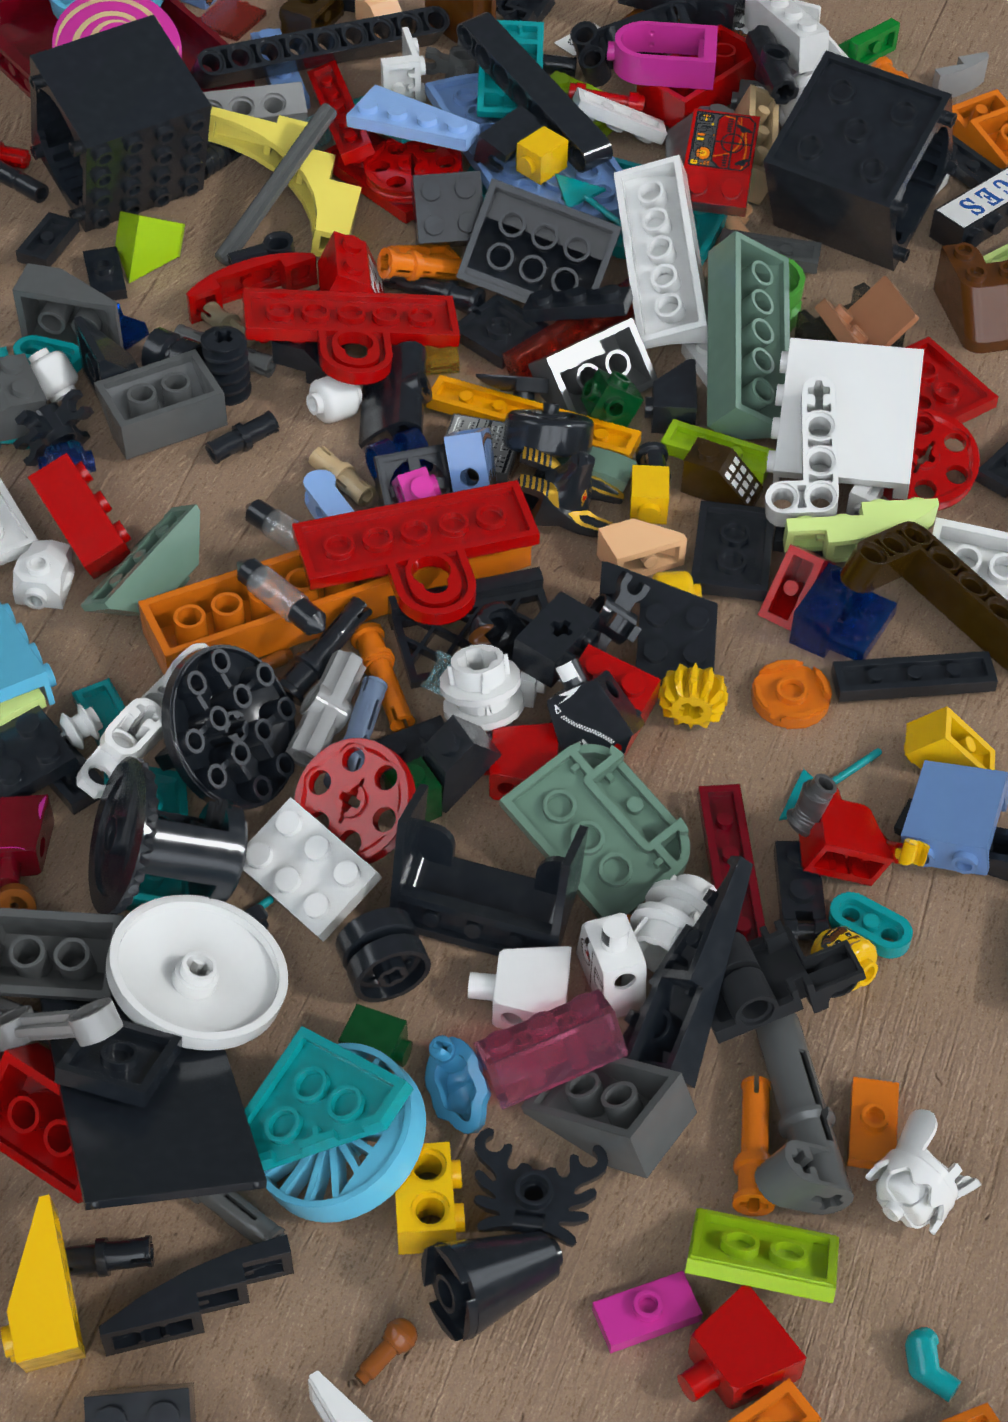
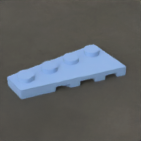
M376 84L346 114L347 127L465 152L480 135L479 124Z

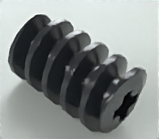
M221 325L207 329L201 335L203 361L223 390L225 405L233 406L240 404L248 399L252 389L247 339L239 329L231 326Z

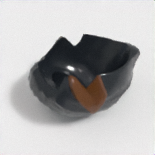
M503 601L490 602L484 605L472 619L468 637L469 646L479 644L492 645L499 648L503 654H508V660L512 661L515 638L527 625L507 603Z

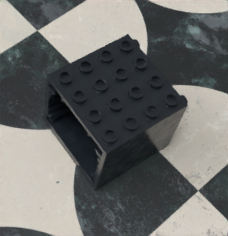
M154 14L30 55L29 83L31 143L33 145L30 146V151L35 160L41 158L71 208L68 211L69 217L77 219L85 232L96 228L102 229L110 223L118 221L120 211L139 214L154 207L165 206L175 199L195 195L200 190H203L211 104Z
M826 50L763 161L774 226L815 242H821L823 245L892 271L895 270L899 261L906 263L910 255V249H906L946 174L953 176L958 166V162L953 161L952 127L956 122L957 113H952V94Z

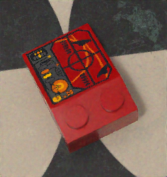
M694 108L684 162L693 211L739 217L746 216L760 124L759 116Z

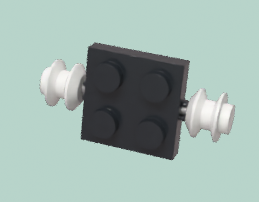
M80 703L77 704L78 714L70 718L66 714L61 713V729H56L40 705L0 726V798L32 795L79 768L80 764L77 757L67 743L69 741L72 746L84 749L83 739L91 735L95 739L100 740L98 731L103 728V725L92 707L84 709Z

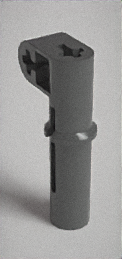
M793 1013L755 1029L781 1116L778 1122V1130L780 1135L788 1140L784 1146L756 1168L755 1182L763 1196L779 1207L818 1215L833 1214L848 1207L853 1202L854 1194L833 1130L836 1121L835 1113L832 1108L826 1107L800 1020L797 1014Z

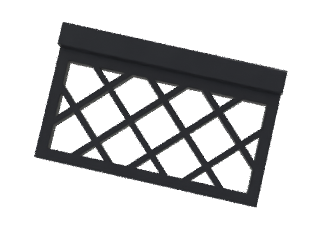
M540 567L476 579V601L471 611L459 619L466 623L459 635L441 627V625L423 624L409 618L400 609L395 595L389 596L388 621L391 630H394L411 689L440 683V677L446 670L444 668L451 666V658L457 649L469 646V641L465 638L469 633L472 619L484 605L493 601H503L511 606L523 622L528 625L533 619L516 611L520 604L537 601L540 612L548 605L543 589L544 578ZM448 585L426 590L431 593H441L447 589ZM418 625L428 630L423 640L418 643L405 636L403 628ZM435 634L453 643L444 656L427 647ZM420 655L438 663L434 671L417 675L414 664Z

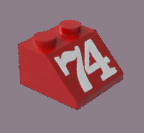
M334 231L318 260L320 291L384 293L383 279L378 274L377 264L366 241L360 240L353 235H345Z

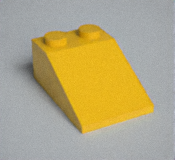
M49 1194L39 1196L7 1307L9 1325L0 1327L6 1358L10 1357L11 1362H16L26 1373L86 1357L59 1214Z

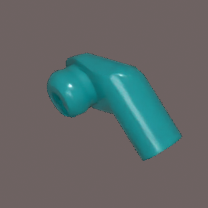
M928 1327L917 1328L909 1333L905 1343L908 1372L913 1379L949 1403L962 1381L939 1366L937 1350L939 1338L936 1332Z

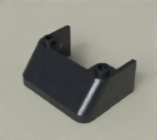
M420 783L398 820L389 907L400 908L408 912L419 935L499 956V952L503 949L561 946L581 878L588 827L579 826L565 857H547L540 863L535 878L455 857L456 842L452 833L442 825L425 821L429 785Z

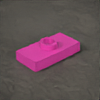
M684 1271L592 1303L593 1314L610 1354L700 1322L703 1315Z

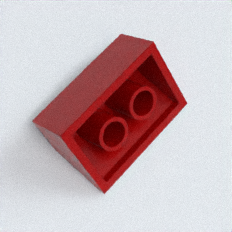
M38 1042L5 1050L0 1061V1152L79 1204L83 1202L59 1088L58 1084L55 1083V1070L51 1052Z

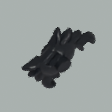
M486 1128L482 1130L475 1138L474 1152L478 1160L493 1173L496 1180L492 1181L483 1171L477 1170L475 1172V1181L482 1191L490 1197L476 1195L473 1202L483 1211L497 1216L488 1217L480 1221L477 1225L478 1231L485 1233L498 1231L517 1233L543 1232L549 1238H553L566 1246H575L577 1243L575 1236L562 1226L575 1227L589 1221V1214L576 1210L582 1209L594 1201L597 1192L595 1188H590L577 1195L575 1192L579 1188L600 1179L606 1173L609 1161L606 1151L600 1145H594L592 1154L596 1158L597 1163L592 1167L583 1166L579 1161V1156L572 1154L569 1159L570 1173L567 1177L559 1176L556 1168L550 1167L545 1170L532 1169L527 1163H521L516 1169L508 1168V1162L512 1154V1145L504 1144L503 1148L498 1152L489 1151L486 1148V1143L493 1139L494 1129Z

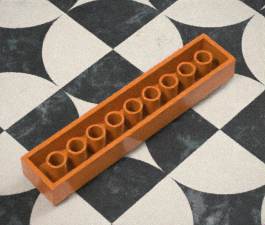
M532 546L469 558L468 560L475 579L514 572L531 566ZM298 550L261 561L268 568V576L265 582L255 590H250L238 580L236 569L138 601L143 634L164 675L172 662L189 646L196 643H206L208 646H236L260 658L278 650H284L319 638L323 632L308 636L288 620V613L291 607L302 598L308 599L326 614L325 630L353 596L361 599L367 604L366 608L368 607L372 610V614L364 622L387 615L388 597L394 596L389 577L384 575L310 590ZM425 567L414 573L413 577L422 583L425 589L447 585L449 575L441 568Z

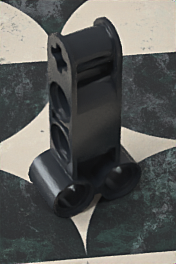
M672 0L598 29L590 21L577 23L570 32V38L586 83L599 87L610 80L613 61L607 60L608 41H615V34L621 27L637 21L678 23L679 19V23L694 24L688 15V3L685 0ZM674 7L677 8V11H678V14H677V15H676L675 12H674V9H673ZM637 52L640 54H653L652 52Z

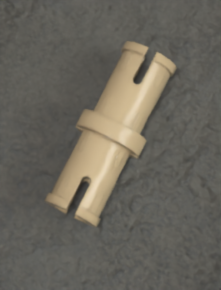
M325 446L317 447L309 457V464L316 470H327L334 474L336 488L345 492L357 505L363 507V505L366 506L373 500L376 488L363 480L356 473L354 466L339 460Z

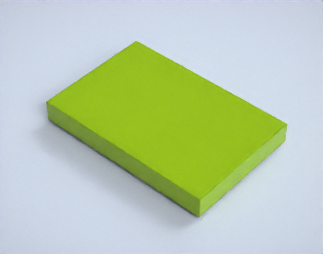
M696 1208L685 1273L833 1304L837 1283L839 1237L758 1219Z

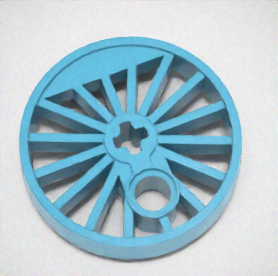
M357 1043L338 1044L406 1080L414 1090L387 1130L264 1171L267 1179L266 1189L273 1198L287 1211L305 1220L324 1223L350 1220L373 1210L400 1188L413 1170L421 1153L426 1132V1111L422 1095L416 1083L401 1066L383 1052L367 1045ZM368 1141L377 1142L374 1147L367 1144ZM361 1154L366 1156L362 1163L359 1159ZM346 1162L349 1163L354 1172L348 1183ZM291 1173L281 1188H279L277 1182ZM331 1175L333 1198L323 1200ZM309 1182L304 1200L298 1199V1195Z

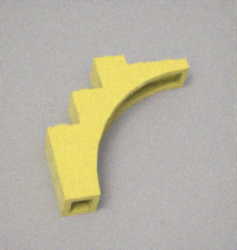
M212 106L208 141L242 153L274 172L308 122L279 115L276 123ZM313 149L288 186L302 203L310 220L312 232L311 253H314L316 257H320L334 231L351 235L362 187L331 180L336 155Z

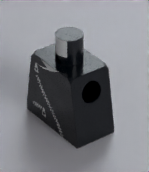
M577 657L555 667L564 689L558 691L547 700V707L561 752L577 742H580V745L597 744L607 747L634 735L645 725L644 720L609 671L604 670L587 678Z

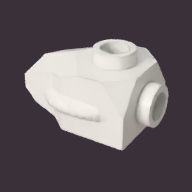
M55 540L33 541L28 551L20 555L13 570V596L15 604L27 605L33 609H43L44 607L63 609L75 573L70 544Z

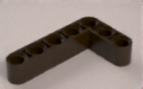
M911 521L903 522L861 540L856 545L839 575L846 587L857 593H868L903 577L981 649L989 651L991 658L1008 671V601L925 527Z

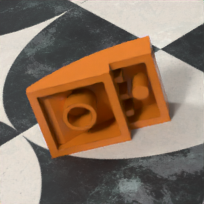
M995 89L952 105V113H957L956 122L952 127L953 135L998 168H1007L1008 101L1001 92Z

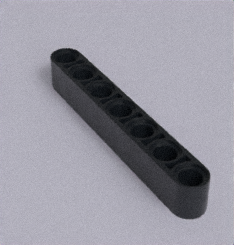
M484 12L457 25V36L462 47L517 106L521 105L546 123L548 129L568 139V161L578 172L584 173L612 159L613 150L606 135L489 12Z

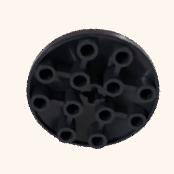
M213 645L197 650L185 657L176 666L167 682L161 710L162 730L166 747L154 759L162 771L175 768L190 790L206 803L208 801L216 802L219 799L234 800L240 804L243 811L263 806L272 801L282 791L289 777L294 773V761L286 752L296 730L294 719L296 708L294 702L287 697L281 683L275 676L273 668L268 663L262 662L252 653L231 645Z

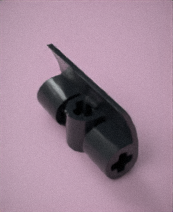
M406 341L392 346L393 359L389 375L379 382L363 385L359 446L361 449L374 437L386 430L395 440L403 443H412L422 437L423 404L432 400V389L426 376L427 351L422 344L416 341Z

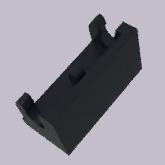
M520 105L478 136L473 160L477 163L481 162L491 171L499 173L504 168L501 164L495 162L493 157L506 162L517 151V143L541 127H547L548 125Z

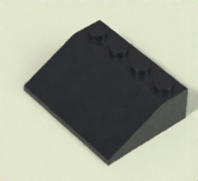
M492 178L456 278L522 303H526L531 293L543 289H548L552 292L567 291L574 287H583L585 290L599 289L622 227ZM588 318L572 319L570 321L585 326Z

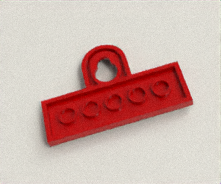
M243 288L244 333L247 340L258 342L291 341L298 344L317 342L321 369L331 378L343 383L367 385L386 378L392 368V345L406 341H416L423 346L435 348L459 347L460 331L453 296ZM352 343L363 345L368 348L367 355L362 358H353L341 346Z
M518 480L292 524L293 538L310 590L388 575L402 612L409 618L428 625H444L455 622L466 616L473 608L476 601V579L469 563V558L538 545L540 543V532ZM425 567L441 568L449 575L447 578L448 587L444 592L431 593L425 589L422 583L414 579V573Z

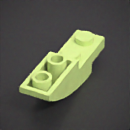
M914 497L908 500L892 501L875 499L870 502H861L859 515L837 514L828 517L804 515L796 518H787L783 535L784 552H787L790 544L809 551H823V557L833 562H845L861 540L903 522H915L927 530L934 525L939 507L938 498L924 499Z

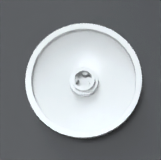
M165 896L135 908L116 928L106 957L108 985L122 1011L135 1024L181 1036L182 1047L188 1049L223 1050L243 1045L255 1039L274 1022L281 1009L288 988L287 964L278 943L269 931L243 910L226 902L209 899V897Z

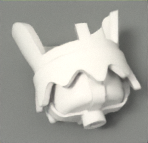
M919 1109L911 1112L896 1148L890 1150L884 1158L875 1163L865 1178L869 1181L878 1179L876 1183V1199L883 1208L884 1214L894 1222L901 1220L907 1227L920 1229L930 1224L929 1231L934 1235L944 1222L949 1211L954 1207L955 1201L982 1184L977 1178L960 1175L963 1170L958 1163H953L948 1168L927 1150L937 1131L938 1123L934 1113L929 1110Z

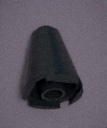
M543 1232L437 1242L424 1249L421 1259L423 1285L426 1287L432 1284L437 1300L429 1303L432 1313L441 1329L451 1340H470L554 1281L559 1276L560 1266L563 1264V1255L556 1240L549 1238Z

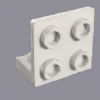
M402 27V56L380 59L381 87L420 102H426L425 85L421 83V75L426 74L425 59L423 55L419 56L417 38H412L408 27Z

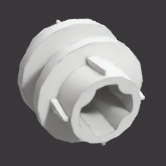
M470 645L457 651L451 658V666H447V669L440 677V692L445 698L443 701L444 717L448 720L452 715H455L481 726L492 741L494 729L513 726L512 722L524 710L523 692L519 689L521 686L520 669L513 661L508 660V654H503L499 648L492 645Z
M674 874L670 880L664 879L655 882L645 896L646 902L639 904L630 917V924L644 955L646 967L652 972L657 970L685 925H695L707 906L702 900L709 889L717 891L714 885L703 878L691 874L679 876Z

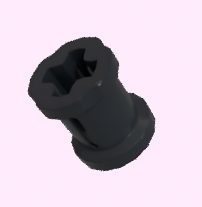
M647 442L637 448L635 458L638 465L666 466L668 450L660 442ZM669 470V484H670L671 471Z

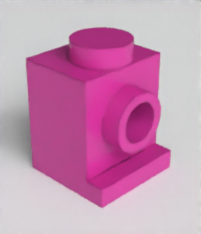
M426 466L398 475L391 482L398 503L441 495L435 475H429Z

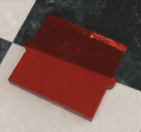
M220 0L200 18L219 35L238 41L266 17L267 13L264 9L250 5L248 1Z

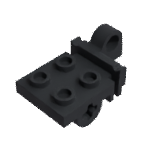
M780 919L774 921L775 932L769 934L766 926H762L759 928L761 937L748 942L743 934L735 932L711 1024L718 1043L720 1044L803 1010L801 999L805 997L815 1014L829 1008L830 998L841 997L852 991L858 982L866 979V976L849 942L844 940L804 956L789 925L784 927Z

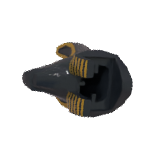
M524 446L520 455V463L537 470L534 476L520 474L518 482L537 526H560L579 535L598 537V528L612 524V522L588 511L591 500L621 504L624 500V493L604 480L592 476L595 458L592 455L578 451L577 454L572 455L562 465L555 457L542 453L535 448Z

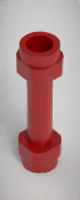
M577 82L570 83L568 96L571 99L577 87L643 112L645 95H640L637 92L630 91L629 95L626 96L586 89L585 83Z

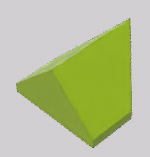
M120 211L115 246L117 247L128 283L137 280L177 257L180 258L185 224Z

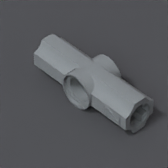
M342 650L332 653L319 683L308 692L300 706L299 713L303 716L286 749L294 763L300 767H306L319 752L331 745L334 736L344 728L351 717L354 705L350 702L366 670L363 659L355 653Z

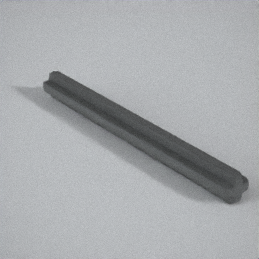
M324 103L318 108L215 253V258L223 265L229 266L228 253L241 250L337 116V111L329 104Z

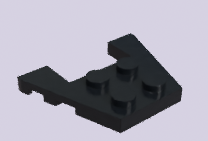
M602 561L599 595L605 594L610 598L612 597L616 589V580L622 570L633 576L627 585L628 592H633L639 582L651 588L645 598L636 602L640 603L639 628L642 629L637 641L636 667L661 679L660 686H662L663 678L666 676L667 671H676L679 664L691 668L697 663L698 668L701 669L712 667L714 673L718 603L610 562Z

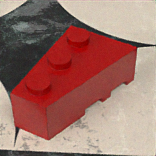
M65 453L28 476V479L70 546L93 579L98 578L122 563L131 553L126 544L132 540L120 520L113 523L107 513L113 509L101 490L94 493L89 483L94 479L82 461L75 464L68 453Z

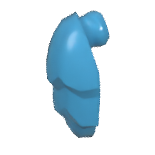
M445 1035L436 1036L429 1045L430 1056L424 1077L436 1115L440 1119L449 1121L455 1129L464 1134L479 1133L485 1125L487 1104L491 1097L488 1082L483 1074V1063L477 1053L462 1039Z

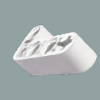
M823 375L808 378L802 387V480L775 482L766 491V518L771 524L778 527H785L787 518H796L804 515L811 517L837 515L839 485L836 388L833 381ZM816 396L821 397L822 410H815ZM822 429L828 434L824 437H815L810 432ZM815 464H824L829 469L820 473L812 470L811 467ZM783 499L789 501L792 505L788 508L780 509L775 507L773 503ZM825 499L830 505L818 508L812 504V501Z

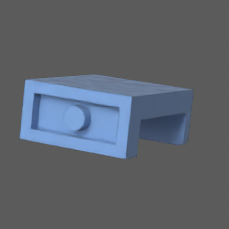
M924 760L901 833V843H904L906 838L922 841L930 846L923 867H934L953 870L962 874L986 876L990 867L989 851L1000 812H1006L1008 806V772Z

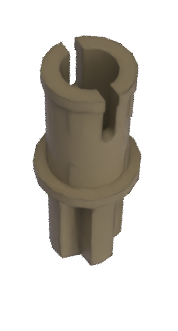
M214 301L207 303L202 308L211 315L210 317L206 313L201 312V318L204 322L212 327L221 325L231 326L239 329L245 335L244 324L241 323V319L237 314L228 313ZM247 340V347L250 348L257 341Z

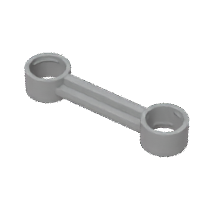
M109 997L95 1000L79 1009L34 1013L30 1005H24L0 1015V1052L23 1046L31 1041L76 1038L81 1047L90 1046L117 1033L123 1027V1022L112 999Z

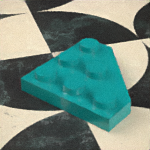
M301 1026L244 1109L263 1170L266 1171L387 1130L414 1088L397 1075Z

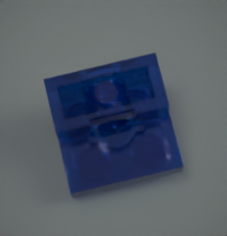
M829 562L794 611L789 643L822 658H825L831 650L852 660L866 659L894 617L898 603L873 592L857 593L849 589L839 577L842 568Z

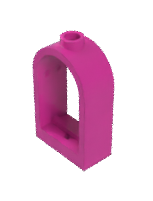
M655 21L632 22L624 25L616 32L615 41H608L607 60L613 61L614 71L621 79L632 84L713 90L718 26ZM637 52H652V53L697 55L698 58H696V57H681V56H666V55L640 54V53H637Z

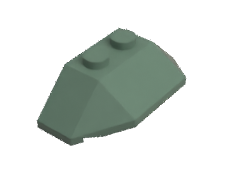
M197 504L172 507L164 515V518L130 550L131 553L122 563L115 566L81 604L83 610L86 612L137 616L140 615L138 601L185 586L190 580L189 575L199 565L200 509Z

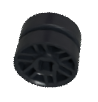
M379 908L358 916L341 930L335 942L336 950L347 971V976L356 996L366 1002H384L410 992L427 977L431 969L430 958L422 941L419 939V934L409 913L400 908Z

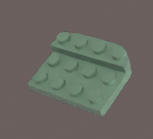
M577 742L564 749L503 796L499 801V806L545 858L550 856L565 857L579 826L588 827L581 878L576 894L597 918L617 913L632 915L639 904L646 902L645 896L655 882L664 879L670 880L674 874L679 876L684 873L690 856L689 829L681 817L677 820L629 768L623 761L625 755L613 745L610 748L597 744L580 745V742Z

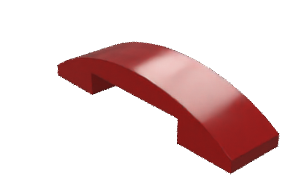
M305 252L264 255L229 265L210 274L186 293L190 322L194 324L203 321L201 312L211 317L208 312L202 309L209 302H217L223 308V304L242 299L243 288L273 289L282 286L283 289L300 290L318 284L316 256L314 253Z

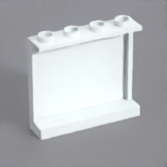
M790 338L789 352L782 351L779 373L786 374L785 384H777L775 406H782L780 417H773L771 439H777L776 451L769 450L767 460V472L773 473V484L779 482L780 477L802 480V387L808 378L823 375L830 378L836 388L838 483L893 488L892 498L907 500L911 478L924 349ZM819 396L815 397V410H822V400ZM822 429L810 432L815 437H824L828 434ZM815 464L811 467L812 470L820 473L829 469L824 464Z

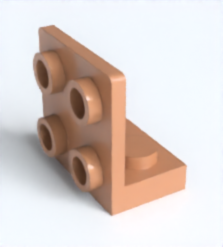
M883 276L848 310L840 303L835 307L825 298L814 307L838 342L891 346L919 320L918 315L887 276Z

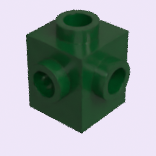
M598 369L593 378L586 382L582 391V397L580 398L588 411L587 415L589 417L625 427L629 426L644 401L634 383H631L627 376L618 371H612L610 374L601 369Z

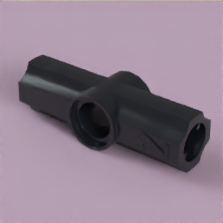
M758 25L754 30L747 33L745 40L756 63L754 78L766 86L776 104L786 105L789 101L795 99L799 92V87L787 64L790 51L785 46L778 44L768 26Z

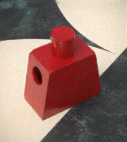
M553 723L506 726L493 730L492 742L502 755L483 774L489 775V796L493 800L500 801L503 796L558 755V739Z
M743 1285L691 1335L688 1354L694 1365L679 1374L677 1380L684 1394L692 1402H696L714 1390L726 1407L736 1409L763 1397L788 1378L793 1383L798 1381L802 1376L807 1357L752 1287Z

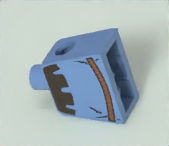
M490 427L454 431L443 437L453 492L497 484ZM469 468L474 469L478 473L479 481H473L469 477Z

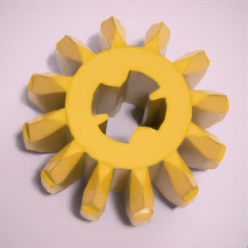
M695 663L693 667L688 668L683 664H679L676 671H667L666 676L663 678L662 686L659 689L658 699L660 700L659 705L663 709V716L673 718L674 725L685 723L689 725L690 729L694 725L707 728L710 722L720 721L721 715L728 703V693L724 683V676L714 674L712 667L701 669Z

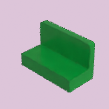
M890 18L838 46L850 59L868 65L896 50L900 23Z

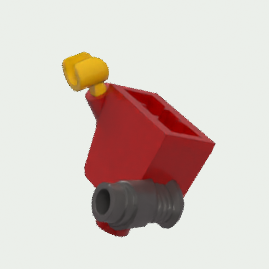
M817 774L813 779L803 783L795 807L789 809L786 814L789 825L799 834L803 871L872 886L891 863L907 866L915 864L923 867L930 849L928 844L906 838L904 843L889 841L880 830L871 809L863 804L842 800L835 782L825 774Z

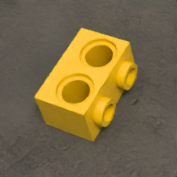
M450 1142L423 1143L421 1153L413 1170L395 1192L398 1255L423 1253L427 1247L437 1242L456 1240V1233L465 1232L464 1203H454L453 1189L462 1188L460 1159L451 1160ZM425 1172L438 1175L431 1180H424L418 1177ZM428 1215H434L441 1219L434 1224H426L420 1221L421 1218Z

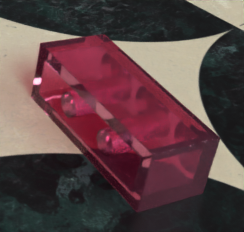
M600 989L577 995L563 1005L549 1011L538 1012L526 1021L507 1029L494 1031L486 1038L473 1043L482 1063L483 1073L489 1088L501 1110L628 1055L615 1011Z

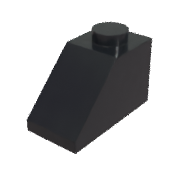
M687 359L653 382L652 397L645 396L644 418H651V433L665 434L673 419L696 425L697 385L695 359Z
M452 715L427 741L424 748L423 760L442 785V812L445 813L454 806L502 755L481 726L455 715Z

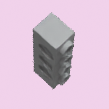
M302 82L203 92L211 104V109L213 106L276 123L279 115L308 122Z

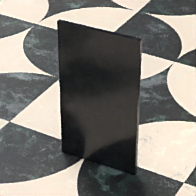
M41 998L40 1006L42 1012L79 1009L91 1001ZM113 998L112 1001L121 1020L134 1023ZM76 1038L48 1040L54 1070ZM182 1047L178 1058L145 1108L58 1084L85 1210L266 1188L267 1179L225 1049L209 1051Z

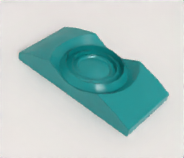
M497 20L543 69L544 22ZM479 65L477 117L503 118L518 106Z

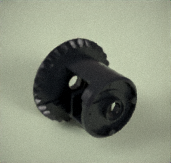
M132 756L124 758L116 766L106 784L92 831L88 880L90 896L95 910L100 914L114 915L125 911L132 904L133 897L139 893V886L144 882L145 874L188 881L189 895L209 897V899L226 902L232 896L239 883L247 852V820L240 804L229 799H219L216 802L208 801L199 817L158 810L159 800L156 797L158 786L155 784V774L148 769L149 763L144 762L142 758Z

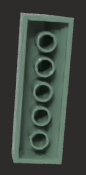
M734 231L708 251L707 427L741 440L771 438L773 417H780L782 407L775 406L777 384H785L786 376L785 373H779L781 352H789L790 345L789 258L738 231Z

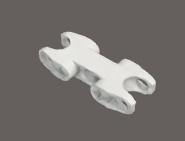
M206 643L192 644L172 662L166 673L141 698H136L128 704L108 725L100 738V745L83 764L77 774L76 779L79 788L93 799L101 798L106 785L98 784L90 778L88 771L91 768L104 771L110 778L116 766L124 758L129 756L143 758L164 738L161 710L167 682L176 666L189 654L209 647Z

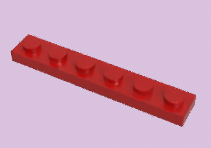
M336 60L307 71L320 106L327 103L337 111V116L329 128L344 165L361 163L368 156L375 154L366 130L347 127L346 114L355 104Z

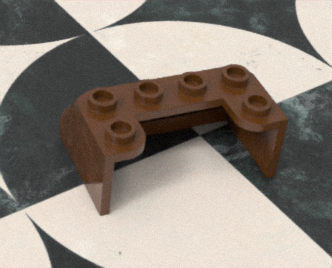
M969 243L942 246L933 290L962 346L973 353L1008 350V260L986 263L980 251Z

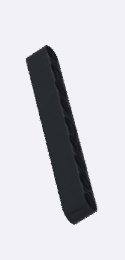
M429 6L206 48L200 52L190 72L200 88L210 89L317 68L334 60L338 64L402 51V27L409 28L412 38H417L419 47L435 44L449 27L450 18L443 8ZM319 44L323 45L327 50L321 48ZM290 49L295 50L298 53V55L291 52ZM261 54L266 55L270 61L264 59ZM232 60L238 61L242 66L236 65ZM203 65L210 67L213 72L207 71Z

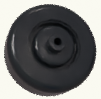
M543 402V410L518 409L507 413L503 443L506 448L521 453L525 446L535 448L542 453L557 458H570L572 455L577 454L578 451L590 454L593 443L594 422L589 417L559 411L560 404Z

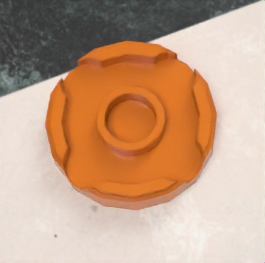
M794 659L778 660L767 664L759 671V675L754 678L752 684L751 698L753 707L763 719L775 726L786 729H802L817 724L827 714L832 698L830 681L823 672L814 666L813 670L803 666L804 662Z

